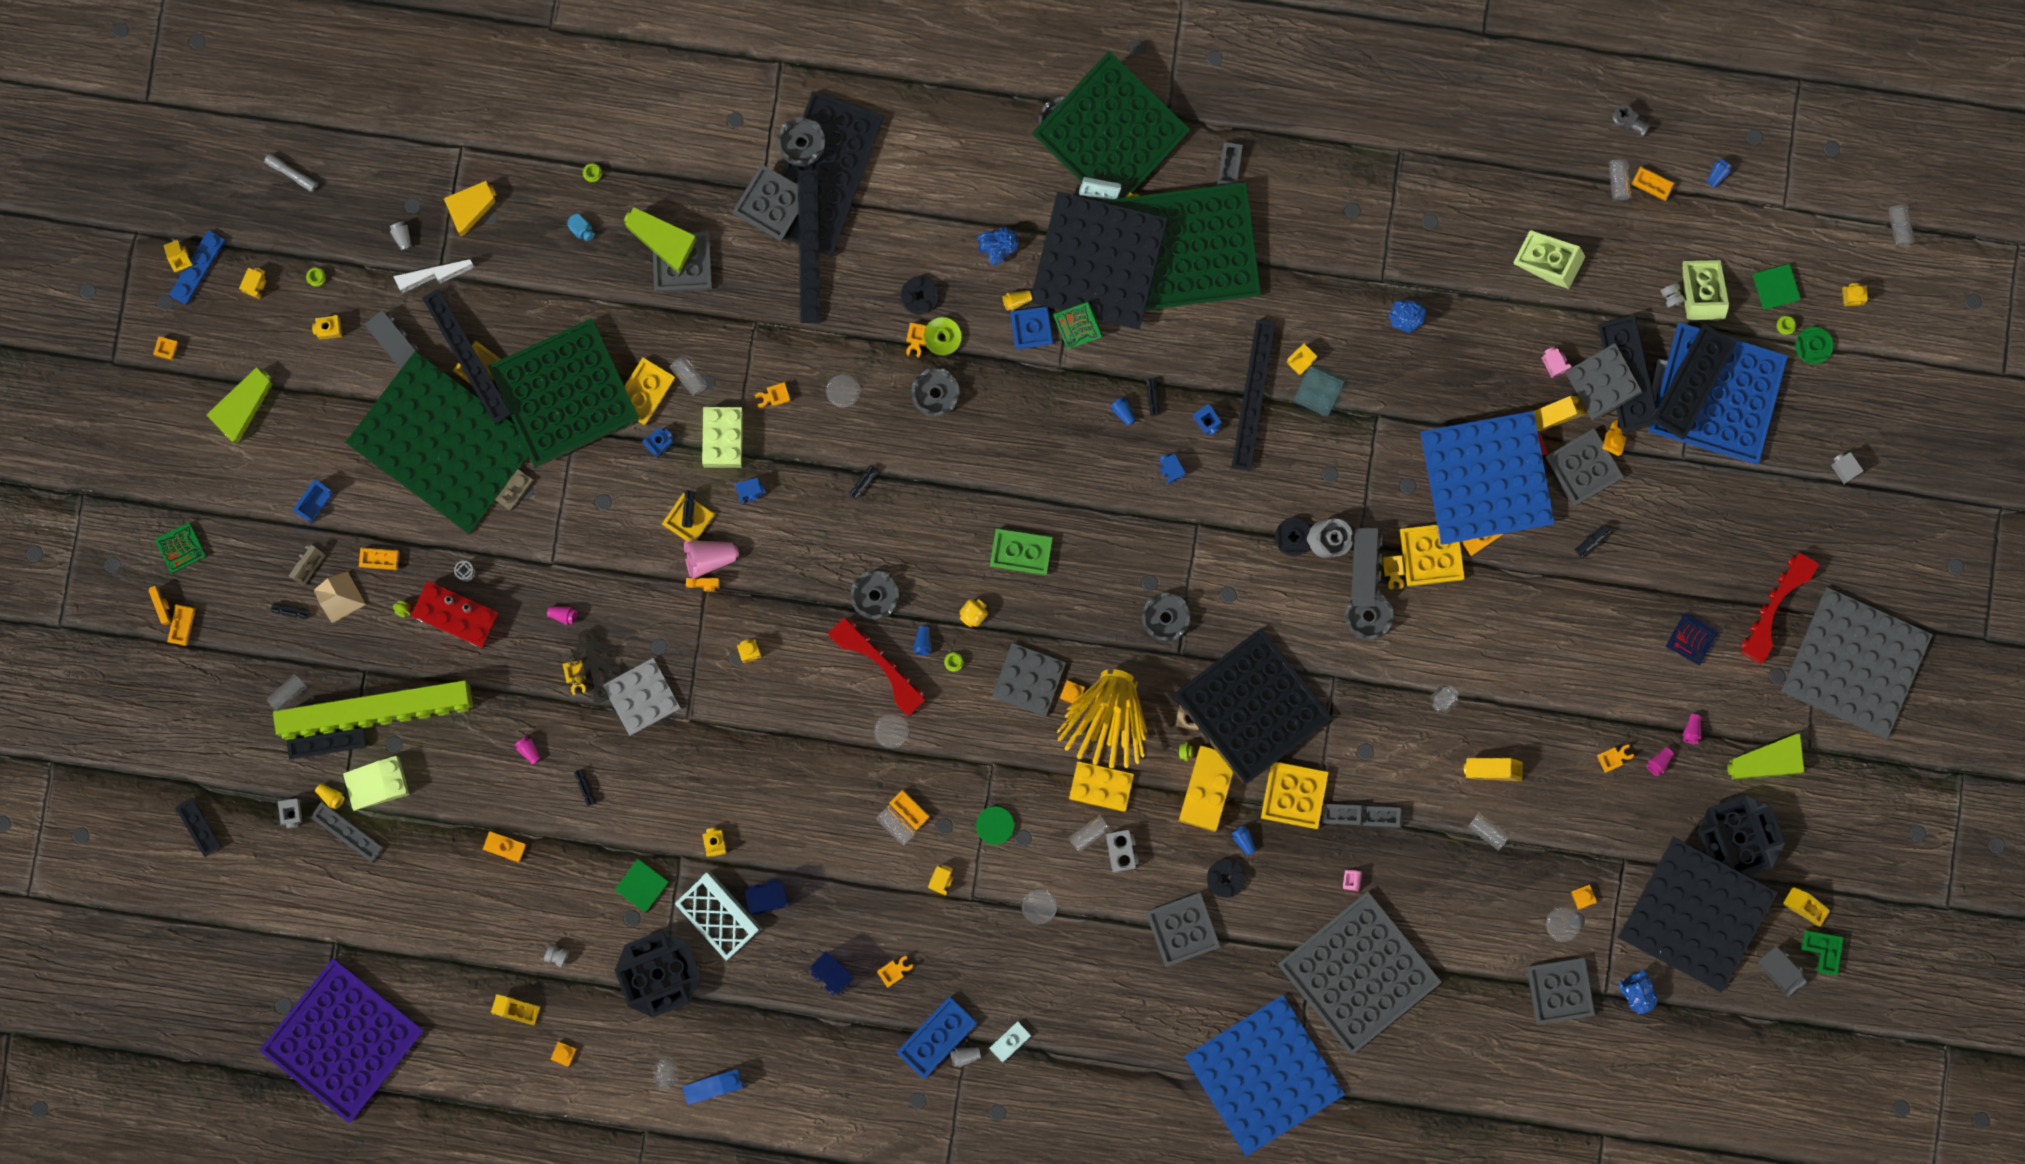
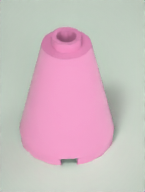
M696 540L684 542V553L687 552L686 565L692 578H697L736 561V557L739 556L738 548L732 542Z

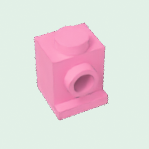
M1555 346L1545 351L1542 360L1551 378L1571 368L1570 364H1565L1567 360L1563 352H1559Z

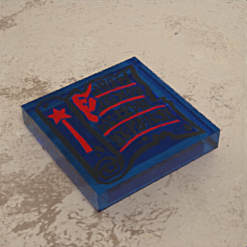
M1684 613L1665 647L1699 666L1718 632Z

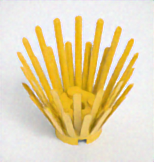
M1114 669L1113 674H1107L1108 670H1104L1101 672L1100 679L1067 709L1070 710L1065 715L1067 720L1058 729L1057 733L1061 732L1068 723L1069 725L1058 738V742L1063 740L1093 701L1065 746V750L1068 751L1077 736L1081 735L1089 722L1092 721L1077 754V758L1081 759L1090 739L1092 742L1096 741L1102 727L1092 761L1093 765H1097L1109 727L1106 745L1111 746L1109 767L1114 768L1120 729L1122 731L1121 745L1124 748V767L1128 768L1129 707L1136 764H1139L1138 741L1140 754L1144 758L1142 739L1145 741L1144 731L1147 733L1136 691L1138 682L1133 683L1134 677L1125 671Z

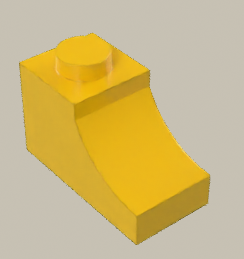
M1792 887L1783 902L1793 912L1803 916L1821 927L1830 911L1809 893Z
M496 994L491 1013L534 1026L540 1007Z

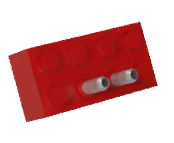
M429 581L426 582L411 614L412 618L483 649L498 616V612Z

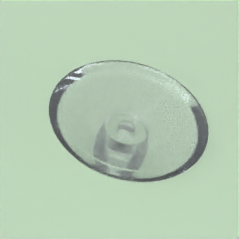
M839 374L828 382L826 395L834 406L846 408L858 400L860 386L854 377L847 374Z
M896 714L884 715L877 721L874 728L877 742L886 748L901 746L907 740L909 734L906 721Z
M1045 890L1031 891L1022 902V912L1025 918L1034 924L1049 922L1055 916L1057 910L1055 898Z
M1565 907L1553 910L1546 920L1548 934L1559 942L1573 940L1581 928L1578 915L1573 910Z

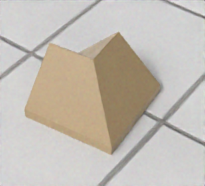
M348 571L327 578L314 589L319 604L332 624L366 605Z

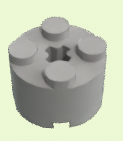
M1326 519L1318 521L1312 526L1307 536V542L1312 551L1319 557H1338L1350 550L1353 542L1351 541V535L1353 534L1350 526L1341 519Z

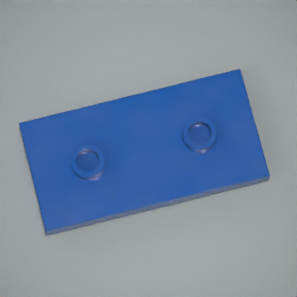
M949 996L896 1053L925 1079L978 1022Z

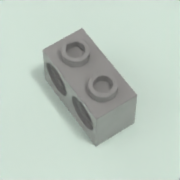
M1129 830L1106 834L1112 873L1136 869L1139 861L1137 853H1133L1132 846L1135 845L1134 834H1130ZM1122 836L1126 839L1127 843L1124 847L1116 845L1115 840L1117 837ZM1121 856H1128L1130 864L1122 866L1119 863Z

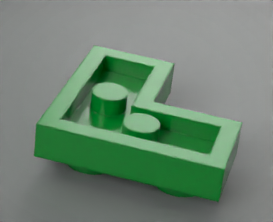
M1804 931L1801 950L1820 953L1817 973L1838 975L1843 937Z

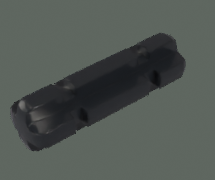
M1156 379L1146 380L1150 416L1160 415Z
M870 465L866 469V473H863L855 484V488L851 489L849 495L857 500L861 495V491L863 492L872 481V477H875L878 473V470Z
M692 490L685 491L684 498L686 501H684V519H682V527L692 528L693 525L692 518L695 504L693 500H695L696 493Z
M273 603L271 607V612L274 614L281 613L285 616L299 617L300 619H308L309 610L305 608L299 609L298 607L284 604L282 606L279 603Z
M583 769L575 771L574 775L576 780L579 781L578 785L583 797H585L586 805L592 806L596 804L589 781L585 778V771Z

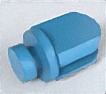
M574 214L568 219V227L577 238L588 242L594 237L595 234L592 232V226L582 215Z

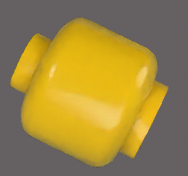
M969 599L960 609V619L971 628L972 626L978 627L988 615L985 609L987 605L980 599L976 601Z

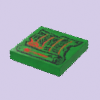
M1089 301L1053 314L1067 350L1103 336Z
M189 522L154 539L171 574L207 557Z

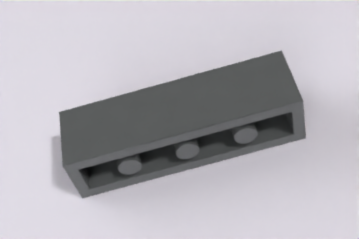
M381 310L364 325L401 369L414 351L418 352L419 349L413 341L409 343L405 339L408 335L401 327L396 328L393 324L396 321L389 312L385 314Z
M1355 528L1351 595L1353 606H1376L1377 600H1380V588H1377V584L1381 582V570H1378V564H1382V553H1379V547H1383V535H1379L1378 528Z

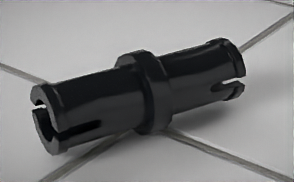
M1602 524L1592 535L1586 536L1587 539L1574 549L1581 558H1584L1594 547L1597 548L1599 543L1611 532Z

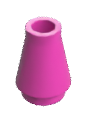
M549 606L547 617L566 625H573L577 618V610L573 609V607Z
M1690 715L1682 734L1684 742L1698 744L1699 740H1701L1702 717L1700 715Z
M527 735L514 744L517 747L516 750L531 764L541 759L532 738L529 739Z
M1665 747L1648 761L1647 769L1656 776L1663 774L1674 753Z

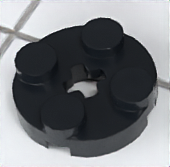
M917 276L908 280L901 290V300L905 309L914 315H922L933 311L939 300L938 288L934 282L926 277ZM922 291L925 298L919 301L916 300L917 296L915 293Z
M1299 518L1284 520L1279 524L1274 535L1275 544L1279 551L1292 557L1300 556L1307 552L1310 547L1307 542V536L1311 528ZM1292 532H1295V535L1299 536V539H1296V542H1292V540L1288 538V536H1291Z
M1224 859L1215 862L1209 868L1206 879L1208 888L1214 895L1221 898H1230L1240 893L1246 878L1242 867L1237 862ZM1222 874H1229L1231 876L1229 878V880L1231 881L1229 884L1227 882H1225L1224 884L1221 882V880L1223 879L1221 877Z

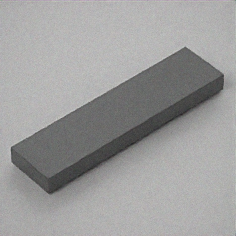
M323 802L320 803L311 815L313 820L371 863L375 861L384 849L382 845Z

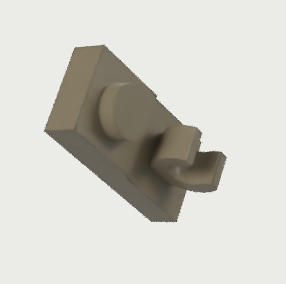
M518 469L495 500L511 511L533 480Z
M312 545L310 547L305 546L307 549L304 556L302 554L299 555L301 560H299L289 574V577L302 586H305L326 556Z

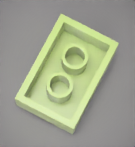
M703 407V467L742 468V407Z

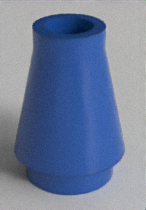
M1719 159L1714 163L1706 183L1716 188L1731 173L1730 169L1732 166Z
M1123 396L1110 405L1112 407L1111 411L1127 426L1136 420L1127 399L1125 400Z
M918 627V633L913 646L914 654L920 656H928L932 647L929 627Z
M1243 825L1231 832L1233 835L1232 839L1246 855L1256 851L1249 828Z

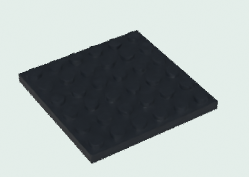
M1057 191L1030 303L1064 310L1089 301L1096 319L1140 330L1168 219Z
M1262 628L1258 629L1173 694V697L1244 786L1332 719Z
M1673 836L1621 929L1618 938L1722 993L1778 891Z

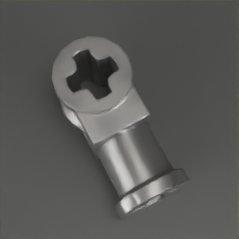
M1620 105L1612 115L1613 122L1616 125L1623 126L1628 130L1631 128L1641 138L1651 125V123H1646L1638 118L1639 115L1632 111V108L1628 105Z

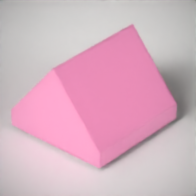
M1345 870L1343 889L1360 892L1362 872Z

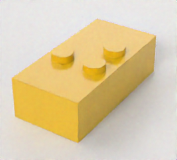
M1204 746L1199 747L1178 822L1213 832L1217 830L1233 771L1216 750Z

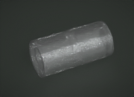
M1612 160L1609 162L1612 200L1630 199L1631 189L1628 160Z
M1907 204L1888 208L1895 245L1904 246L1914 243Z
M684 355L670 365L669 368L693 397L699 395L707 388L708 384Z
M294 673L266 701L275 711L283 710L308 687Z
M887 806L876 818L902 846L907 844L917 833L890 806Z
M1480 812L1468 825L1469 829L1498 851L1510 837L1509 834Z
M1098 815L1069 836L1068 839L1080 853L1109 832L1110 828L1102 817Z

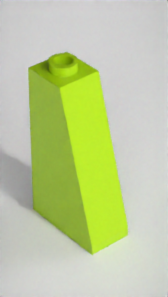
M633 207L632 211H628L624 219L627 229L671 268L680 273L696 242V237Z
M256 367L207 414L235 445L242 438L273 385L269 381L271 376L264 369L260 371Z
M1795 734L1730 760V764L1727 765L1728 775H1731L1732 780L1804 773L1800 734Z

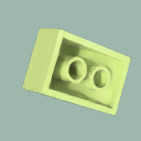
M1530 230L1514 264L1552 284L1569 289L1586 256L1579 246Z
M1721 260L1683 261L1684 298L1686 300L1687 320L1725 319L1729 302Z
M397 756L380 760L343 774L353 811L410 795L400 758Z

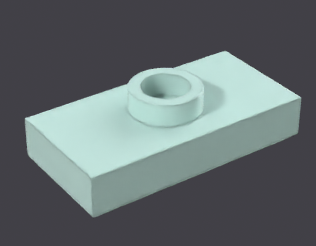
M1084 177L1079 195L1103 200L1117 199L1121 190V184Z
M1017 1022L989 1049L1003 1063L1031 1035Z

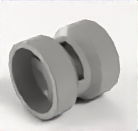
M1678 283L1661 290L1662 296L1667 300L1666 305L1668 308L1675 307L1686 301L1684 296L1680 294Z
M460 561L454 567L456 577L463 582H469L475 577V568L468 561Z
M551 943L545 954L544 961L548 963L555 962L556 966L562 968L567 960L569 950L565 948L560 950L557 945Z

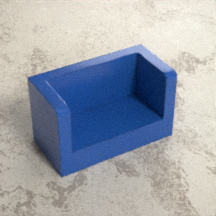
M314 479L293 508V511L312 524L334 493Z

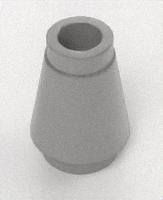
M404 221L391 225L390 233L401 251L412 247L408 225H405Z
M978 1047L955 1048V1051H951L954 1067H962L981 1058Z

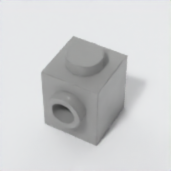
M1851 452L1846 455L1841 453L1834 458L1836 462L1831 465L1843 484L1863 472V469Z

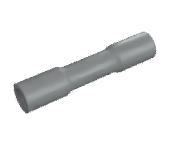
M271 153L266 156L264 163L284 173L310 192L316 189L318 183L305 174H301Z

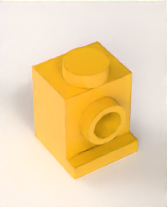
M178 240L164 245L167 259L174 272L192 266L186 247L181 246Z
M257 267L254 270L248 268L239 289L243 293L260 299L259 291H262L266 284L265 271Z
M1854 283L1850 284L1849 287L1842 288L1844 306L1864 305L1868 301L1866 286Z
M338 315L315 318L316 323L312 324L313 334L317 335L319 340L342 337L341 320ZM329 324L328 329L324 330L322 328L323 325Z
M748 639L737 645L743 664L761 658L755 639Z
M717 827L706 829V833L702 835L707 857L727 854L722 830L718 831ZM712 838L717 839L716 845H711L710 840Z
M943 864L941 867L937 866L928 889L946 896L947 891L944 889L945 887L949 888L953 877L950 875L953 869Z

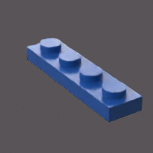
M209 230L206 232L190 259L192 266L183 270L169 294L170 297L187 306L225 243L223 238Z

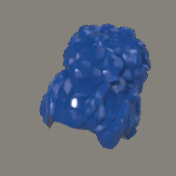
M1001 227L994 232H983L977 237L979 242L978 251L981 253L988 252V260L993 266L1003 262L1005 256L1013 253L1019 245L1016 232L1007 227Z
M1399 300L1393 304L1388 316L1391 319L1392 327L1406 331V333H1411L1425 322L1426 310L1417 301Z
M1640 970L1639 974H1632L1626 977L1624 981L1622 979L1619 981L1618 986L1621 993L1626 996L1627 1000H1629V1007L1637 1012V1014H1645L1652 1011L1657 1005V993L1654 992L1652 981L1644 970Z

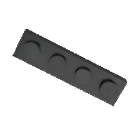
M364 728L286 740L289 760L367 748Z

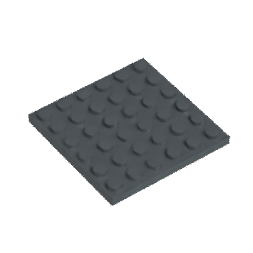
M1826 587L1780 692L1881 738L1888 739L1933 634Z
M1368 891L1277 964L1351 1056L1441 983L1439 978Z

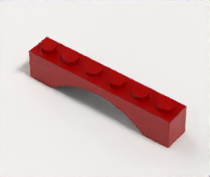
M1800 552L1790 557L1787 562L1789 568L1786 573L1782 572L1779 576L1777 589L1773 588L1770 592L1768 605H1763L1759 612V615H1761L1759 621H1754L1749 630L1752 632L1750 637H1745L1740 646L1743 648L1740 654L1759 665L1764 663L1773 647L1771 626L1778 605L1792 589L1810 581L1819 566V563Z
M843 618L827 633L828 636L841 649L861 653L878 664L892 685L895 704L908 717L912 715L925 702L923 698L925 694L918 687L914 689L909 684L911 680L904 673L900 675L896 671L898 667L891 660L887 662L882 657L884 653L879 647L873 648L869 643L871 641L864 632L860 634L856 630L858 626L851 619L847 621Z

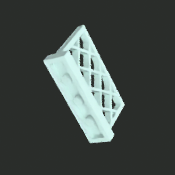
M711 871L706 872L695 885L674 903L726 961L762 929ZM702 883L708 889L707 897L697 896V888ZM686 898H694L693 910L686 909L681 903ZM697 899H707V910H697ZM710 899H717L721 903L720 911L710 910ZM696 912L707 913L706 924H699L697 922ZM710 913H720V925L710 924ZM723 914H731L734 917L733 925H723ZM709 927H720L719 938H712L709 935ZM723 927L733 928V939L723 938ZM736 928H744L749 935L744 939H736ZM722 941H733L732 951L728 954L722 949Z

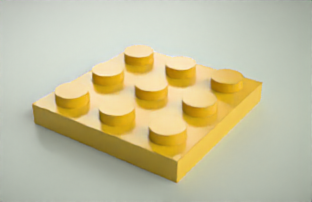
M1437 525L1400 529L1407 587L1464 580L1460 542L1441 545Z
M1278 762L1270 766L1261 819L1318 830L1328 772Z

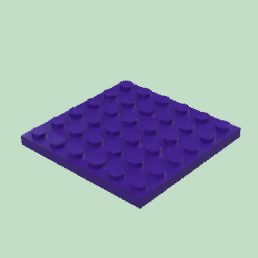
M333 958L259 1051L348 1123H351L424 1030Z

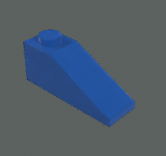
M738 1069L682 1086L687 1105L744 1089Z

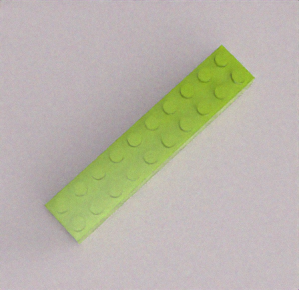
M466 681L273 711L276 735L282 737V739L291 740L297 739L298 735L310 737L316 736L317 732L329 734L335 733L336 729H342V731L354 730V726L369 728L373 727V723L388 725L392 724V720L407 722L411 721V717L425 719L430 718V714L444 716L449 715V711L454 710L457 713L468 712V708H473L470 684Z

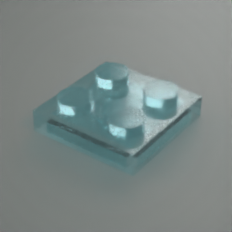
M1309 366L1293 402L1328 417L1344 382Z

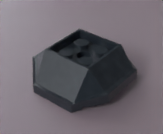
M1746 795L1707 808L1697 832L1705 853L1748 876L1773 868L1785 844L1772 807ZM1737 833L1743 836V842L1741 844L1735 841V835Z
M662 930L625 944L614 970L628 1007L652 1018L690 1004L702 979L688 942ZM656 969H661L664 973L660 980H656L653 977Z

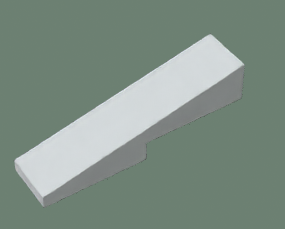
M469 259L393 277L400 291L405 293L434 278H437L441 284L474 268V265Z

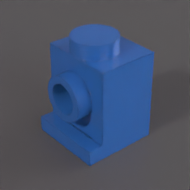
M1209 404L1193 414L1192 418L1196 421L1204 435L1209 433L1211 436L1220 430L1219 426L1222 422ZM1206 419L1211 421V424L1208 426L1204 424Z
M659 427L642 442L655 458H658L673 444L671 440L673 436L666 428L662 430ZM657 437L662 438L661 443L655 442Z
M1168 453L1159 458L1161 462V467L1159 468L1163 476L1168 477L1166 481L1168 485L1185 477L1186 473L1175 454L1170 456Z
M758 478L735 483L741 504H745L744 500L746 499L748 501L757 500L759 496L765 493L763 482H759Z

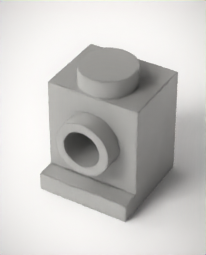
M299 799L278 801L281 825H286L287 828H296L298 823H303ZM291 811L295 812L293 818L289 817V812Z

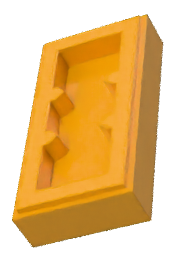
M1640 166L1632 185L1666 201L1674 183Z
M1503 534L1460 542L1469 555L1473 556Z
M360 548L359 567L398 570L400 551Z
M153 586L149 588V593L160 622L165 626L170 625L172 622L167 611L169 604L166 598H162L159 588Z
M176 604L167 640L168 643L188 645L195 608Z
M903 789L889 802L916 831L930 818Z
M489 831L483 850L520 863L526 844Z

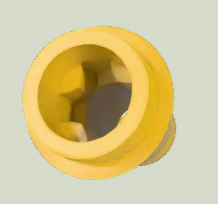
M1029 290L1009 292L1003 296L1006 310L1011 309V311L1032 300Z
M323 783L319 784L315 790L329 808L338 809L344 802L345 797L342 796V792Z

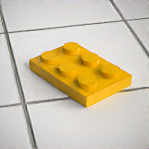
M645 358L641 359L624 386L640 419L637 422L644 426L647 425L676 379L673 375Z
M1077 761L1069 800L1126 812L1134 774Z

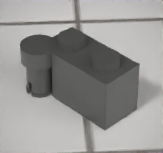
M1775 946L1759 960L1758 965L1780 987L1783 993L1786 992L1785 995L1790 998L1799 988L1802 989L1807 985V982L1802 977V968L1796 962L1792 963L1788 959L1789 955L1783 948L1779 949Z

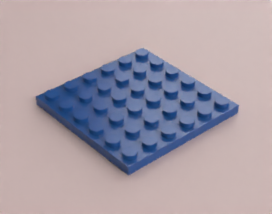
M1683 323L1677 324L1656 400V408L1699 328ZM1729 338L1736 342V345L1686 438L1682 440L1659 425L1649 427L1648 432L1758 465L1787 355Z
M1534 411L1420 432L1441 545L1554 524Z
M1284 995L1184 1056L1245 1156L1250 1155L1345 1095Z

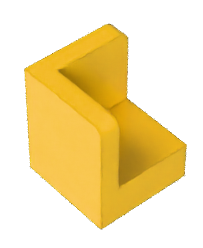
M1303 344L1288 358L1286 363L1301 375L1316 361L1317 356Z

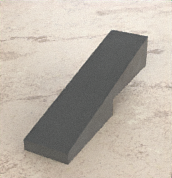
M1224 142L1217 186L1237 184L1243 145Z
M1323 804V824L1402 828V808Z

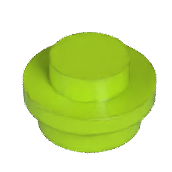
M590 163L584 167L583 176L588 182H597L602 176V170L599 165Z
M315 267L308 271L306 278L310 285L318 287L325 282L326 275L322 269Z
M1783 316L1777 321V329L1781 334L1789 335L1794 332L1796 322L1792 317Z
M398 601L397 604L393 605L396 615L400 617L410 616L412 607L406 602Z
M955 652L949 653L944 660L945 667L952 672L959 671L963 666L962 656Z
M1189 742L1180 744L1179 757L1185 761H1189V758L1193 757V746H1190Z

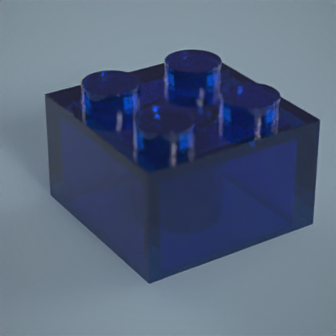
M778 879L768 881L767 885L762 887L759 884L748 886V890L744 891L749 912L752 916L790 906L785 885L783 882H779Z
M826 951L810 967L812 970L810 974L818 982L823 980L827 984L824 988L833 996L835 994L840 996L855 980Z

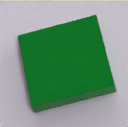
M1790 264L1752 275L1763 311L1801 300Z
M637 859L614 890L646 913L669 882Z

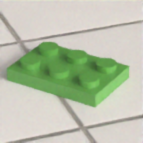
M996 529L990 567L1047 576L1053 537Z

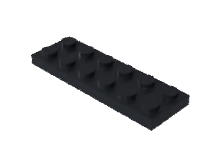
M1632 315L1598 324L1603 350L1614 343L1617 344L1643 391L1642 394L1616 408L1621 432L1625 434L1657 425L1651 421L1657 408L1636 316Z
M1705 323L1702 324L1651 421L1684 440L1736 342Z

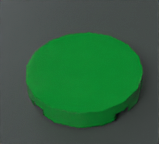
M1820 327L1804 329L1795 341V351L1798 357L1810 365H1818L1825 362L1831 356L1834 349L1831 335Z
M993 806L986 808L980 813L976 821L978 836L987 844L999 845L1005 843L1010 839L1014 831L1013 817L1002 807Z

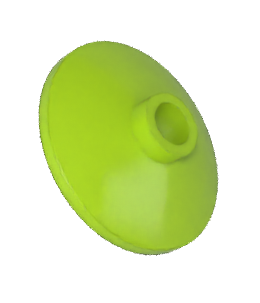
M945 317L936 318L926 326L924 341L931 352L937 355H948L959 347L961 331L953 320ZM939 334H942L944 336L943 341L939 340Z

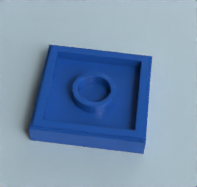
M1048 307L1010 311L1015 350L1053 345Z

